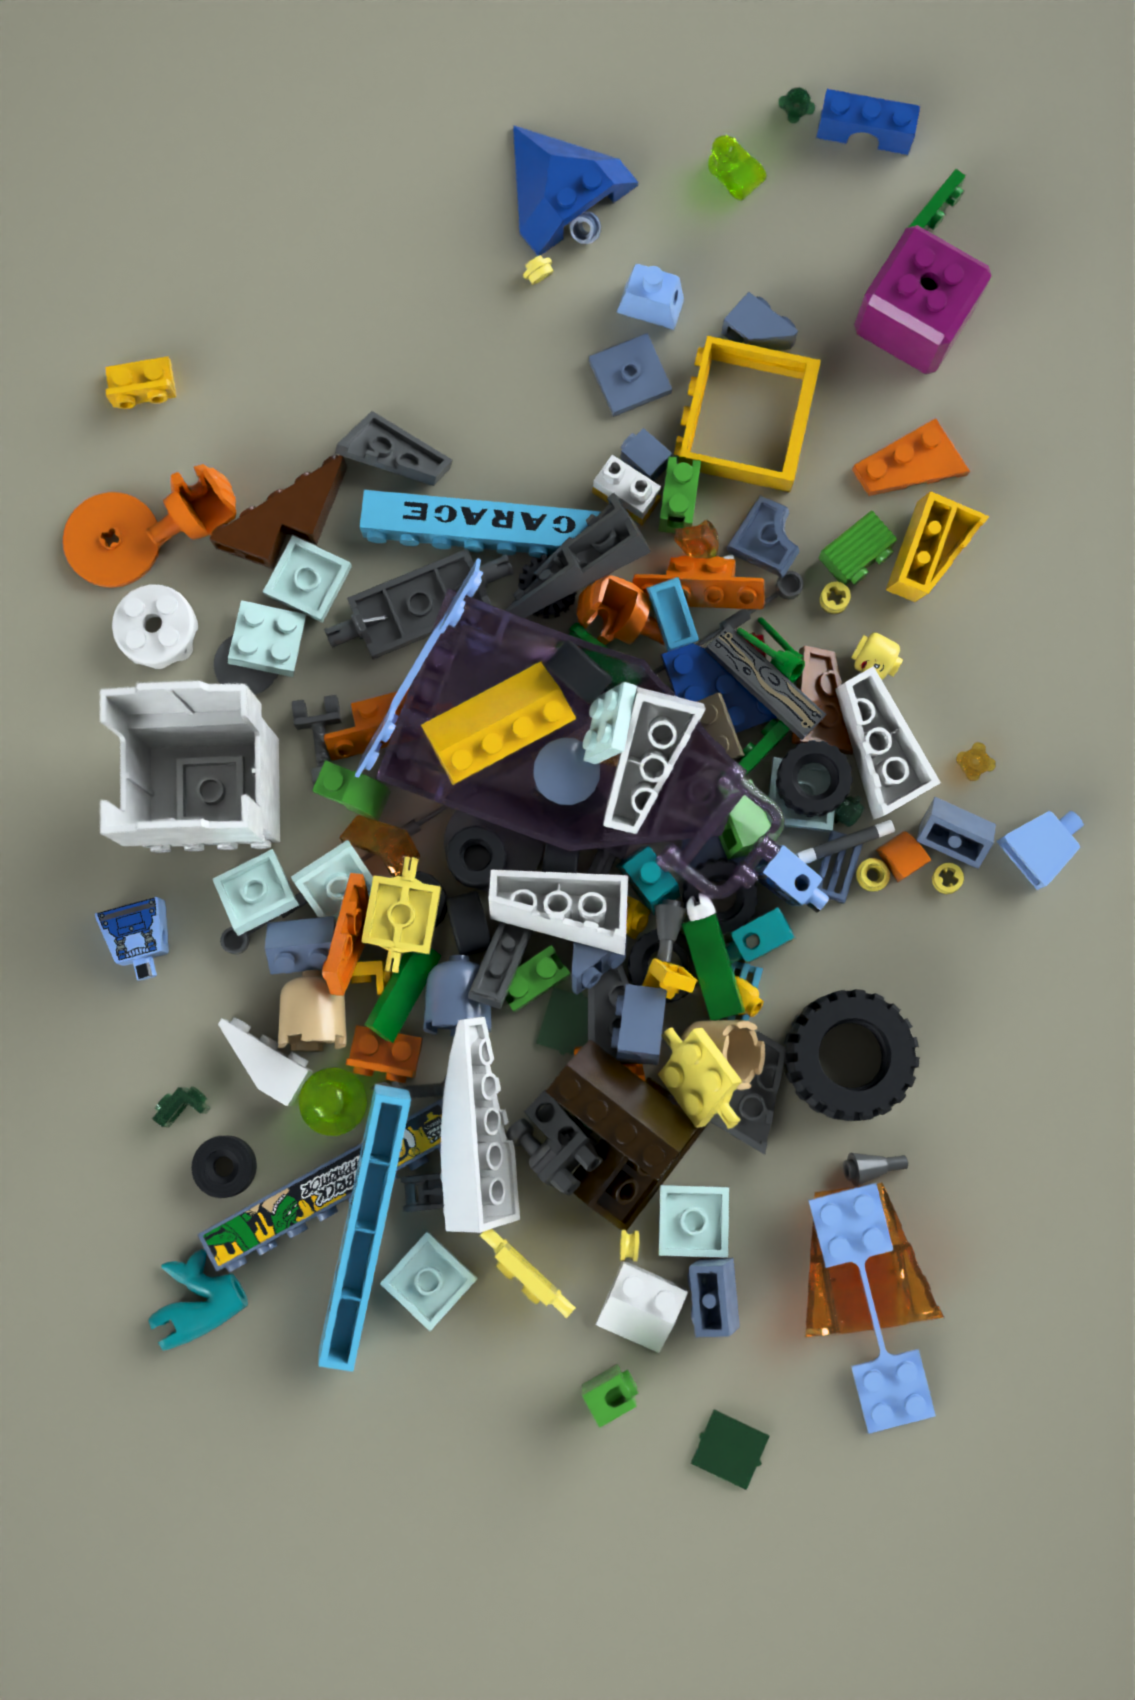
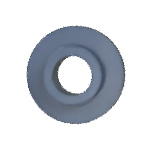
M585 211L570 222V233L577 242L590 244L599 237L601 223L594 213ZM584 221L590 225V232L583 229L582 224Z

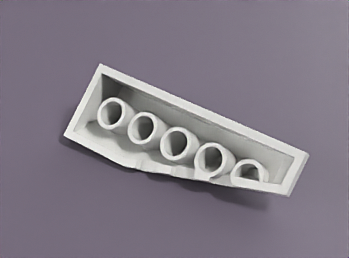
M485 1017L458 1020L444 1087L441 1119V1181L443 1185L446 1231L480 1233L520 1220L515 1149L513 1140H507L504 1129V1125L508 1123L506 1110H500L497 1093L501 1091L499 1078L495 1077L491 1072L490 1064L494 1061Z

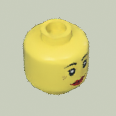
M876 632L870 634L869 637L863 635L851 656L855 660L854 667L857 671L862 673L874 666L881 680H884L888 674L894 677L903 659L898 657L900 652L899 644Z

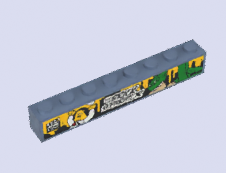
M443 1099L407 1117L396 1172L406 1166L412 1171L427 1163L429 1160L426 1155L436 1149L441 1153ZM362 1143L197 1234L216 1272L225 1267L229 1273L248 1263L245 1258L248 1254L257 1250L260 1256L278 1246L275 1239L286 1233L291 1239L308 1229L307 1221L317 1216L321 1222L339 1212L336 1205L347 1199L350 1203ZM397 1173L395 1174L394 1181L399 1178Z

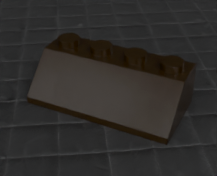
M591 1039L566 1064L545 1091L656 1181L660 1179L698 1129L682 1110Z
M647 1077L645 1082L684 1112L669 1091L650 1077ZM706 1126L699 1127L658 1181L601 1137L596 1148L601 1154L603 1162L591 1172L587 1171L580 1164L573 1174L581 1183L573 1194L617 1228L627 1231Z

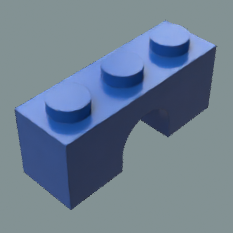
M826 89L816 138L847 144L848 138L852 134L868 133L879 140L878 150L908 155L916 134L921 106Z

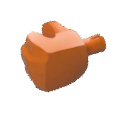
M204 464L194 466L198 481L192 486L186 484L179 472L170 476L171 493L163 499L168 515L146 530L147 535L157 547H161L180 531L184 532L192 540L212 535V531L216 527L224 523H230L236 517L235 495L229 480L215 468H208Z
M606 575L591 583L580 593L576 612L578 622L586 629L597 615L601 616L604 620V626L597 636V640L604 645L615 638L630 645L639 634L665 645L657 620L648 615L651 606L650 599L638 586L622 578Z

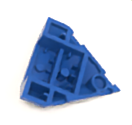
M513 125L520 235L537 256L544 254L564 239V226L604 197L608 196L615 203L638 186L639 182L618 158Z

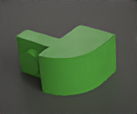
M325 760L312 789L313 793L345 805L348 810L378 822L390 796V789L363 773L358 778L355 776L356 770L353 772Z

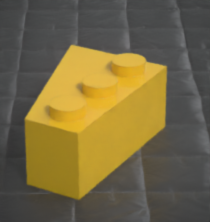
M932 491L927 493L916 503L886 591L913 602L929 594L952 565L954 559L968 545L974 534L990 516Z

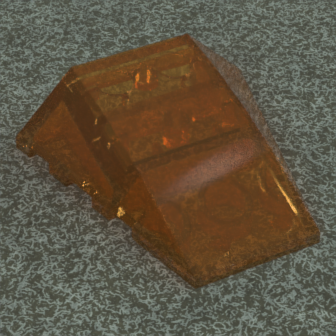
M876 1183L893 1246V1251L871 1256L865 1262V1271L880 1329L944 1318L940 1307L937 1306L930 1291L931 1287L926 1276L923 1275L915 1258V1252L903 1232L902 1224L883 1183ZM855 1186L815 1192L814 1198L830 1195L833 1193L857 1187ZM812 1218L805 1338L836 1336L874 1330L858 1266L853 1262L825 1267Z

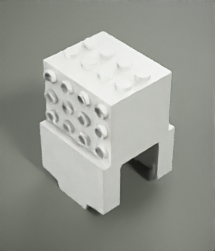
M202 681L137 683L136 687L100 690V722L120 739V809L106 800L100 801V834L121 846H142L150 848L151 852L157 853L171 852V847L184 846L185 851H203L204 845H217L219 850L238 849V844H251V848L266 849L271 848V843H280L279 738L262 719L261 703L246 684H206Z

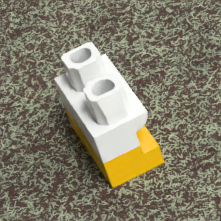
M611 455L594 479L592 493L607 503V498L615 493L631 518L643 526L660 502L661 496L658 495L661 486L614 455Z

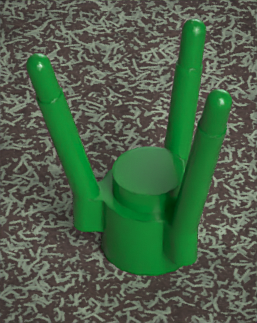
M759 617L758 622L785 652L782 650L776 652L744 629H737L739 635L772 657L770 663L792 683L800 677L805 667V661L802 660L803 655L795 651L763 617Z

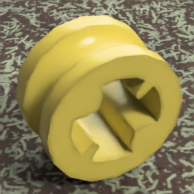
M838 581L830 582L821 592L819 598L821 607L830 614L841 613L850 602V590L844 583ZM830 591H834L836 595L843 596L839 602L840 605H836L834 600L828 601L827 598L831 594Z
M943 863L938 866L932 876L933 886L943 894L956 892L964 881V874L961 868L953 863ZM948 870L954 873L952 878L956 881L955 886L952 883L948 887L942 885L943 878L939 876L940 872L943 871L945 874Z
M621 1230L620 1261H624L629 1257L633 1262H637L639 1231L634 1230L632 1234H628L626 1230Z

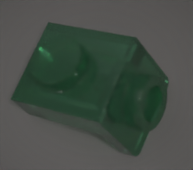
M191 1086L190 1089L178 1087L172 1095L167 1093L155 1107L158 1112L152 1119L162 1128L171 1127L188 1105L192 1106L200 1114H207L211 1107L205 1103L208 1098L196 1087Z

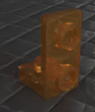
M357 815L339 837L342 843L349 840L353 847L380 855L392 877L402 875L404 857H410L411 861L412 857L417 859L421 857L407 830L361 815Z

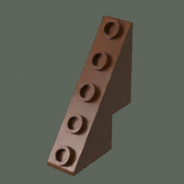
M333 455L327 458L320 468L312 473L306 472L296 478L294 484L288 488L272 492L267 497V501L257 507L251 506L245 509L235 521L230 524L224 523L219 525L212 531L210 541L217 550L271 569L274 568L287 534L317 545L348 468L344 456Z

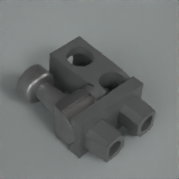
M544 1090L524 1113L548 1138L541 1144L532 1136L534 1128L525 1118L516 1121L508 1129L506 1138L513 1140L514 1146L522 1145L530 1155L529 1165L531 1169L535 1171L543 1183L557 1188L570 1196L581 1183L572 1171L581 1164L587 1171L591 1172L603 1162V1158L596 1148L598 1142L589 1135L586 1129L565 1107L545 1092L546 1090Z

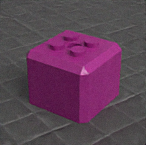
M918 225L906 228L864 295L854 323L857 335L924 374L936 372L976 309L992 277L989 266ZM924 278L933 279L937 284V289L932 291L926 290L921 286L920 281Z

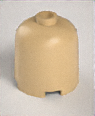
M303 971L302 977H297L287 982L282 988L280 995L278 1048H284L285 1045L290 1044V1051L319 1052L323 1051V1044L335 1043V1049L346 1047L344 996L330 994L327 982L323 979L322 971Z
M702 1020L694 1022L683 1032L680 1038L682 1042L693 1029H704L742 1080L735 1090L749 1089L752 1086L749 1083L754 1075H761L765 1062L764 1041H758L754 1031L757 1030L755 1024L744 1020Z

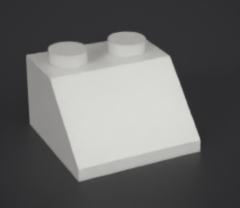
M622 1261L596 1325L659 1353L677 1320L688 1291L681 1285L627 1261Z

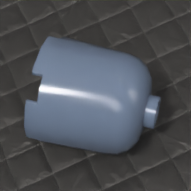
M449 956V961L439 963L428 973L423 1030L425 1032L437 1035V1028L449 1029L450 1036H455L458 1020L485 1017L488 1032H492L491 1006L468 998L469 990L480 967L477 963L469 962V956Z

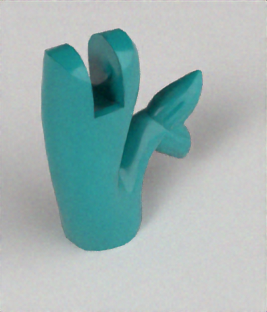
M200 1249L193 1253L187 1263L170 1261L161 1265V1268L176 1281L185 1284L193 1293L207 1298V1301L172 1303L162 1307L150 1316L148 1321L151 1330L167 1324L171 1319L177 1331L168 1334L166 1338L158 1342L162 1351L189 1343L211 1332L248 1306L247 1296L234 1274L208 1277L203 1273L207 1257L205 1249Z

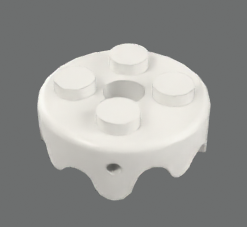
M150 584L138 587L122 598L113 615L112 630L118 647L132 662L154 669H163L174 662L184 661L190 657L193 651V639L198 630V621L191 605L179 592L167 586ZM150 618H161L162 626L157 632L150 633L146 631V622Z

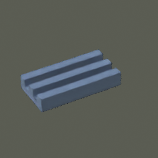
M832 830L827 842L847 834ZM863 844L853 847L840 894L835 893L834 890L846 850L840 851L837 854L827 890L823 889L822 885L831 855L822 858L818 871L822 881L817 888L826 894L829 900L832 899L838 903H845Z

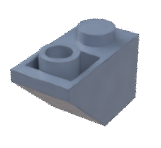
M748 292L725 317L721 333L731 341L772 350L791 349L794 346L798 330L789 318L785 316L780 317L775 313L765 299L759 296L755 297L752 293Z
M627 938L625 942V955L573 941L572 991L576 995L585 988L590 989L595 986L601 976L610 968L615 969L622 964L626 958Z

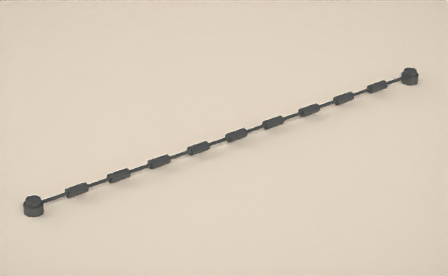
M787 571L783 578L779 577L776 583L777 592L765 599V605L778 596L786 600L798 597L803 588L802 577L794 571ZM741 609L719 623L721 628L697 642L696 645L702 646L719 635L728 625L736 629L750 620V614L758 609ZM664 664L644 676V679L637 687L642 688V683L665 669ZM589 712L585 715L577 714L573 722L556 730L557 733L529 751L524 748L500 764L502 766L501 769L476 785L471 786L469 783L445 799L446 804L418 822L413 819L389 835L390 840L363 856L361 860L363 862L368 860L392 843L395 846L399 845L421 831L419 826L449 807L451 810L455 809L477 795L475 790L503 772L508 775L532 759L531 754L544 747L547 743L558 737L566 738L587 724L586 719L590 717ZM301 892L295 895L299 906L281 914L282 918L308 903ZM275 918L239 936L233 927L227 928L220 938L222 948L231 954L243 953L249 946V935Z

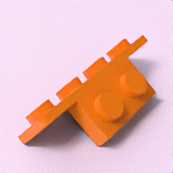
M671 557L666 575L635 574L632 579L633 584L638 586L648 596L647 587L679 577L688 607L761 610L765 605L764 579L734 577L736 572L735 559H725L723 557Z
M409 688L395 711V714L399 716L395 723L396 727L386 743L380 740L382 743L381 748L427 737L421 724L452 709L453 704L446 703L420 710L415 688ZM397 692L351 703L355 727L324 735V741L331 760L347 758L362 754L389 710Z

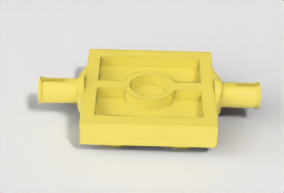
M404 857L402 876L387 878L373 875L361 943L380 946L388 951L384 969L387 972H391L392 968L393 973H399L401 953L417 952L430 955L442 888L441 886L424 884L415 879L419 859L413 857L412 861L410 857Z
M674 1028L664 1031L661 1037L671 1048L672 1054L668 1062L658 1073V1076L696 1128L706 1126L715 1114H719L728 1129L735 1127L740 1122V1118L729 1106L732 1093L742 1080L703 1028L693 1029L683 1042Z
M493 1229L482 1232L480 1237L496 1253L495 1258L498 1260L496 1267L509 1280H512L515 1276L524 1284L522 1292L533 1303L537 1305L541 1301L546 1306L552 1304L565 1318L574 1311L576 1307L561 1294V1291L557 1290L506 1239H503Z

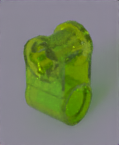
M724 135L715 139L712 144V154L708 160V169L735 199L743 201L767 179L766 171L760 162L753 158L732 136Z

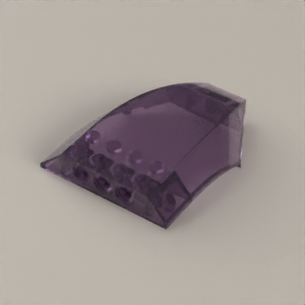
M447 589L431 633L442 620L457 591ZM466 595L463 599L466 602L463 607L464 611L455 627L448 625L444 633L440 634L411 683L396 727L375 778L568 851L722 836L745 771L735 760L729 757L720 743L716 742L702 727V723L698 721L691 733L690 739L681 751L669 777L660 789L637 834L603 826L604 815L617 766L612 767L614 756L599 763L600 780L595 791L586 800L573 805H560L548 800L537 790L533 777L534 762L539 751L547 743L559 738H575L583 742L587 731L590 730L592 717L589 715L591 704L572 691L546 665L548 660L566 640H570L612 678L610 684L601 694L623 682L675 696L674 692L658 678L644 659L570 636ZM542 662L563 692L576 719L493 765L452 785L421 724L527 668Z

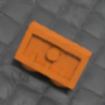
M356 1025L350 1056L347 1058L345 1065L354 1066L352 1073L372 1077L374 1070L387 1073L386 1080L406 1083L407 1077L415 1078L423 1038L398 1033L395 1041L392 1043L385 1041L370 1028Z

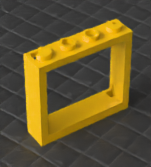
M707 336L705 347H698L694 366L700 367L698 377L691 376L687 395L693 396L691 407L684 406L680 425L686 426L684 437L677 436L673 455L679 456L678 463L685 462L692 466L693 460L701 461L700 473L790 492L796 475L821 360ZM712 360L802 379L782 472L691 452Z

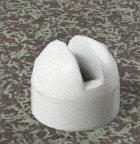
M699 893L700 901L697 903L694 896L688 899L686 908L690 921L699 920L716 913L713 902L707 895Z

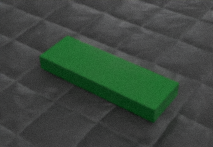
M712 914L699 920L682 923L710 1020H721L744 1013V1005L717 915Z
M431 948L430 955L417 952L404 953L400 960L399 973L392 974L364 1025L385 1041L393 1043L425 987L428 973L437 965L441 955L433 948Z

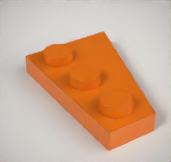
M936 418L858 462L852 468L868 496L906 489L908 486L925 482L927 484L939 482L940 479L968 476L970 472Z
M350 873L328 957L323 964L322 976L327 982L331 995L344 996L365 946L361 941L369 895L363 874Z

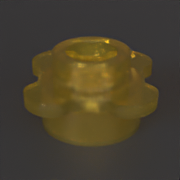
M981 742L974 743L970 750L959 752L956 756L957 764L961 766L962 771L970 781H977L982 773L986 771L991 772L996 767L995 760L988 756L985 751L986 746ZM973 759H978L979 763L977 765L974 764Z

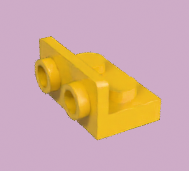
M168 356L105 367L108 389L105 390V393L113 408L129 409L135 407L136 404L145 402L158 404L166 402L168 398L176 397L172 365Z

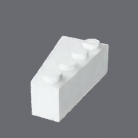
M874 666L835 689L873 820L885 816L941 783Z
M637 687L624 752H621L603 826L633 834L638 833L660 789L669 777L696 724L701 719L705 711L703 703Z
M491 870L489 888L490 919L625 955L628 875Z

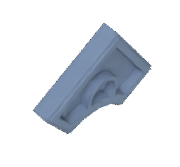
M760 495L727 545L728 553L783 578L800 552L798 546L790 541L785 533V522L789 515L788 507Z

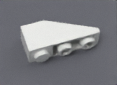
M233 1017L232 1021L221 1018L218 1023L220 1029L256 1087L282 1104L293 1106L313 1073L311 1069L306 1067L309 1061L292 1051L287 1056L277 1050L278 1042L262 1034L260 1039L249 1033L251 1026L236 1017Z

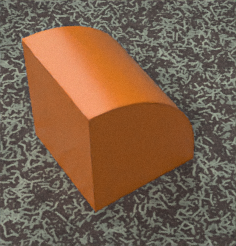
M905 831L875 849L897 882L931 861V858L919 842Z

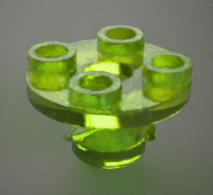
M326 1068L317 1071L306 1080L299 1095V1110L304 1122L315 1132L326 1136H338L352 1131L363 1119L367 1108V1094L364 1084L353 1073L341 1068Z

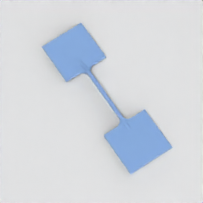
M479 558L476 559L442 620L431 633L393 698L389 710L361 756L355 774L356 777L359 778L364 768L370 771L382 746L380 740L386 743L396 727L395 723L399 717L395 714V711L441 633H444L448 625L455 627L464 611L463 607L466 603L463 600L464 597L467 595L472 598L482 581L480 578L483 574L479 570L481 563Z
M872 1183L808 1200L825 1267L853 1262L858 1266L880 1350L875 1360L851 1366L868 1433L935 1417L919 1349L900 1354H890L885 1349L865 1271V1262L869 1257L893 1251L877 1184Z

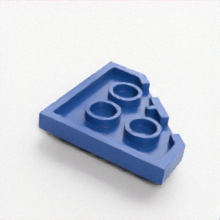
M691 643L660 654L674 696L697 702L713 694L721 693L736 733L777 718L713 659L704 648Z

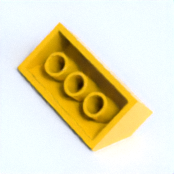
M539 662L421 724V727L452 785H455L568 725L576 717L558 684L542 662Z

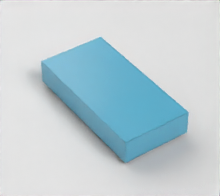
M679 577L647 587L646 590L666 650L671 651L699 641Z

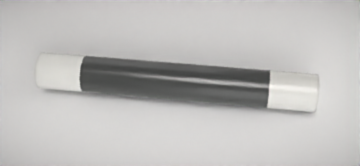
M887 820L796 853V856L807 864L895 832L892 821Z

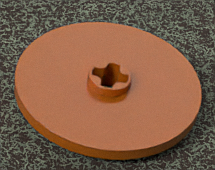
M107 492L90 497L72 512L65 525L63 549L67 561L81 578L91 584L109 588L129 585L143 577L157 560L160 547H157L146 533L148 528L158 523L157 519L148 506L128 494ZM115 533L119 541L118 543L112 542L111 546H109L105 539L106 537L111 538Z

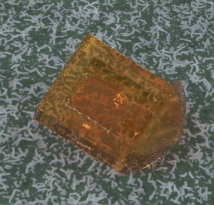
M708 519L698 526L675 529L674 541L687 556L692 558H712L717 556L719 536L715 526Z

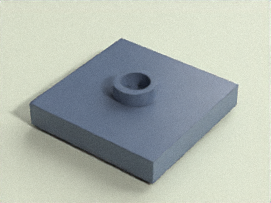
M648 333L589 356L590 366L613 417L672 394L671 384Z

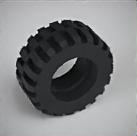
M858 989L835 991L809 1003L791 1023V1030L786 1034L784 1042L786 1044L784 1064L787 1065L788 1070L786 1075L789 1083H792L795 1087L797 1096L808 1103L809 1107L817 1113H822L826 1117L836 1120L864 1121L873 1119L875 1116L884 1115L891 1111V1107L896 1103H901L907 1096L905 1092L908 1087L913 1086L916 1079L913 1076L914 1070L919 1068L920 1057H916L915 1047H919L917 1037H912L910 1028L913 1026L908 1018L903 1019L899 1014L901 1010L894 1003L889 1004L884 1001L885 997L876 993H865V990ZM844 1023L858 1024L870 1030L876 1037L881 1049V1065L877 1075L867 1084L857 1088H846L832 1082L823 1072L819 1061V1048L824 1036L835 1026Z

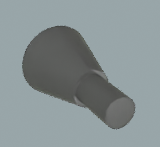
M663 899L661 904L654 905L658 940H660L657 959L671 963L673 942L676 941L687 914V909L682 907V902Z
M850 1152L847 1160L843 1162L845 1178L847 1181H851L855 1187L880 1177L888 1171L908 1168V1160L905 1155L885 1158L884 1156Z

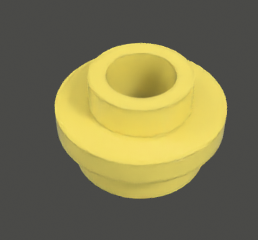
M540 255L529 261L525 265L527 270L523 273L526 280L529 279L531 284L534 285L550 276L554 272L551 267L552 261L550 257L543 259Z
M869 858L858 866L856 879L863 889L876 892L888 884L890 871L882 860ZM868 870H875L877 872L878 879L876 881H870L867 878Z

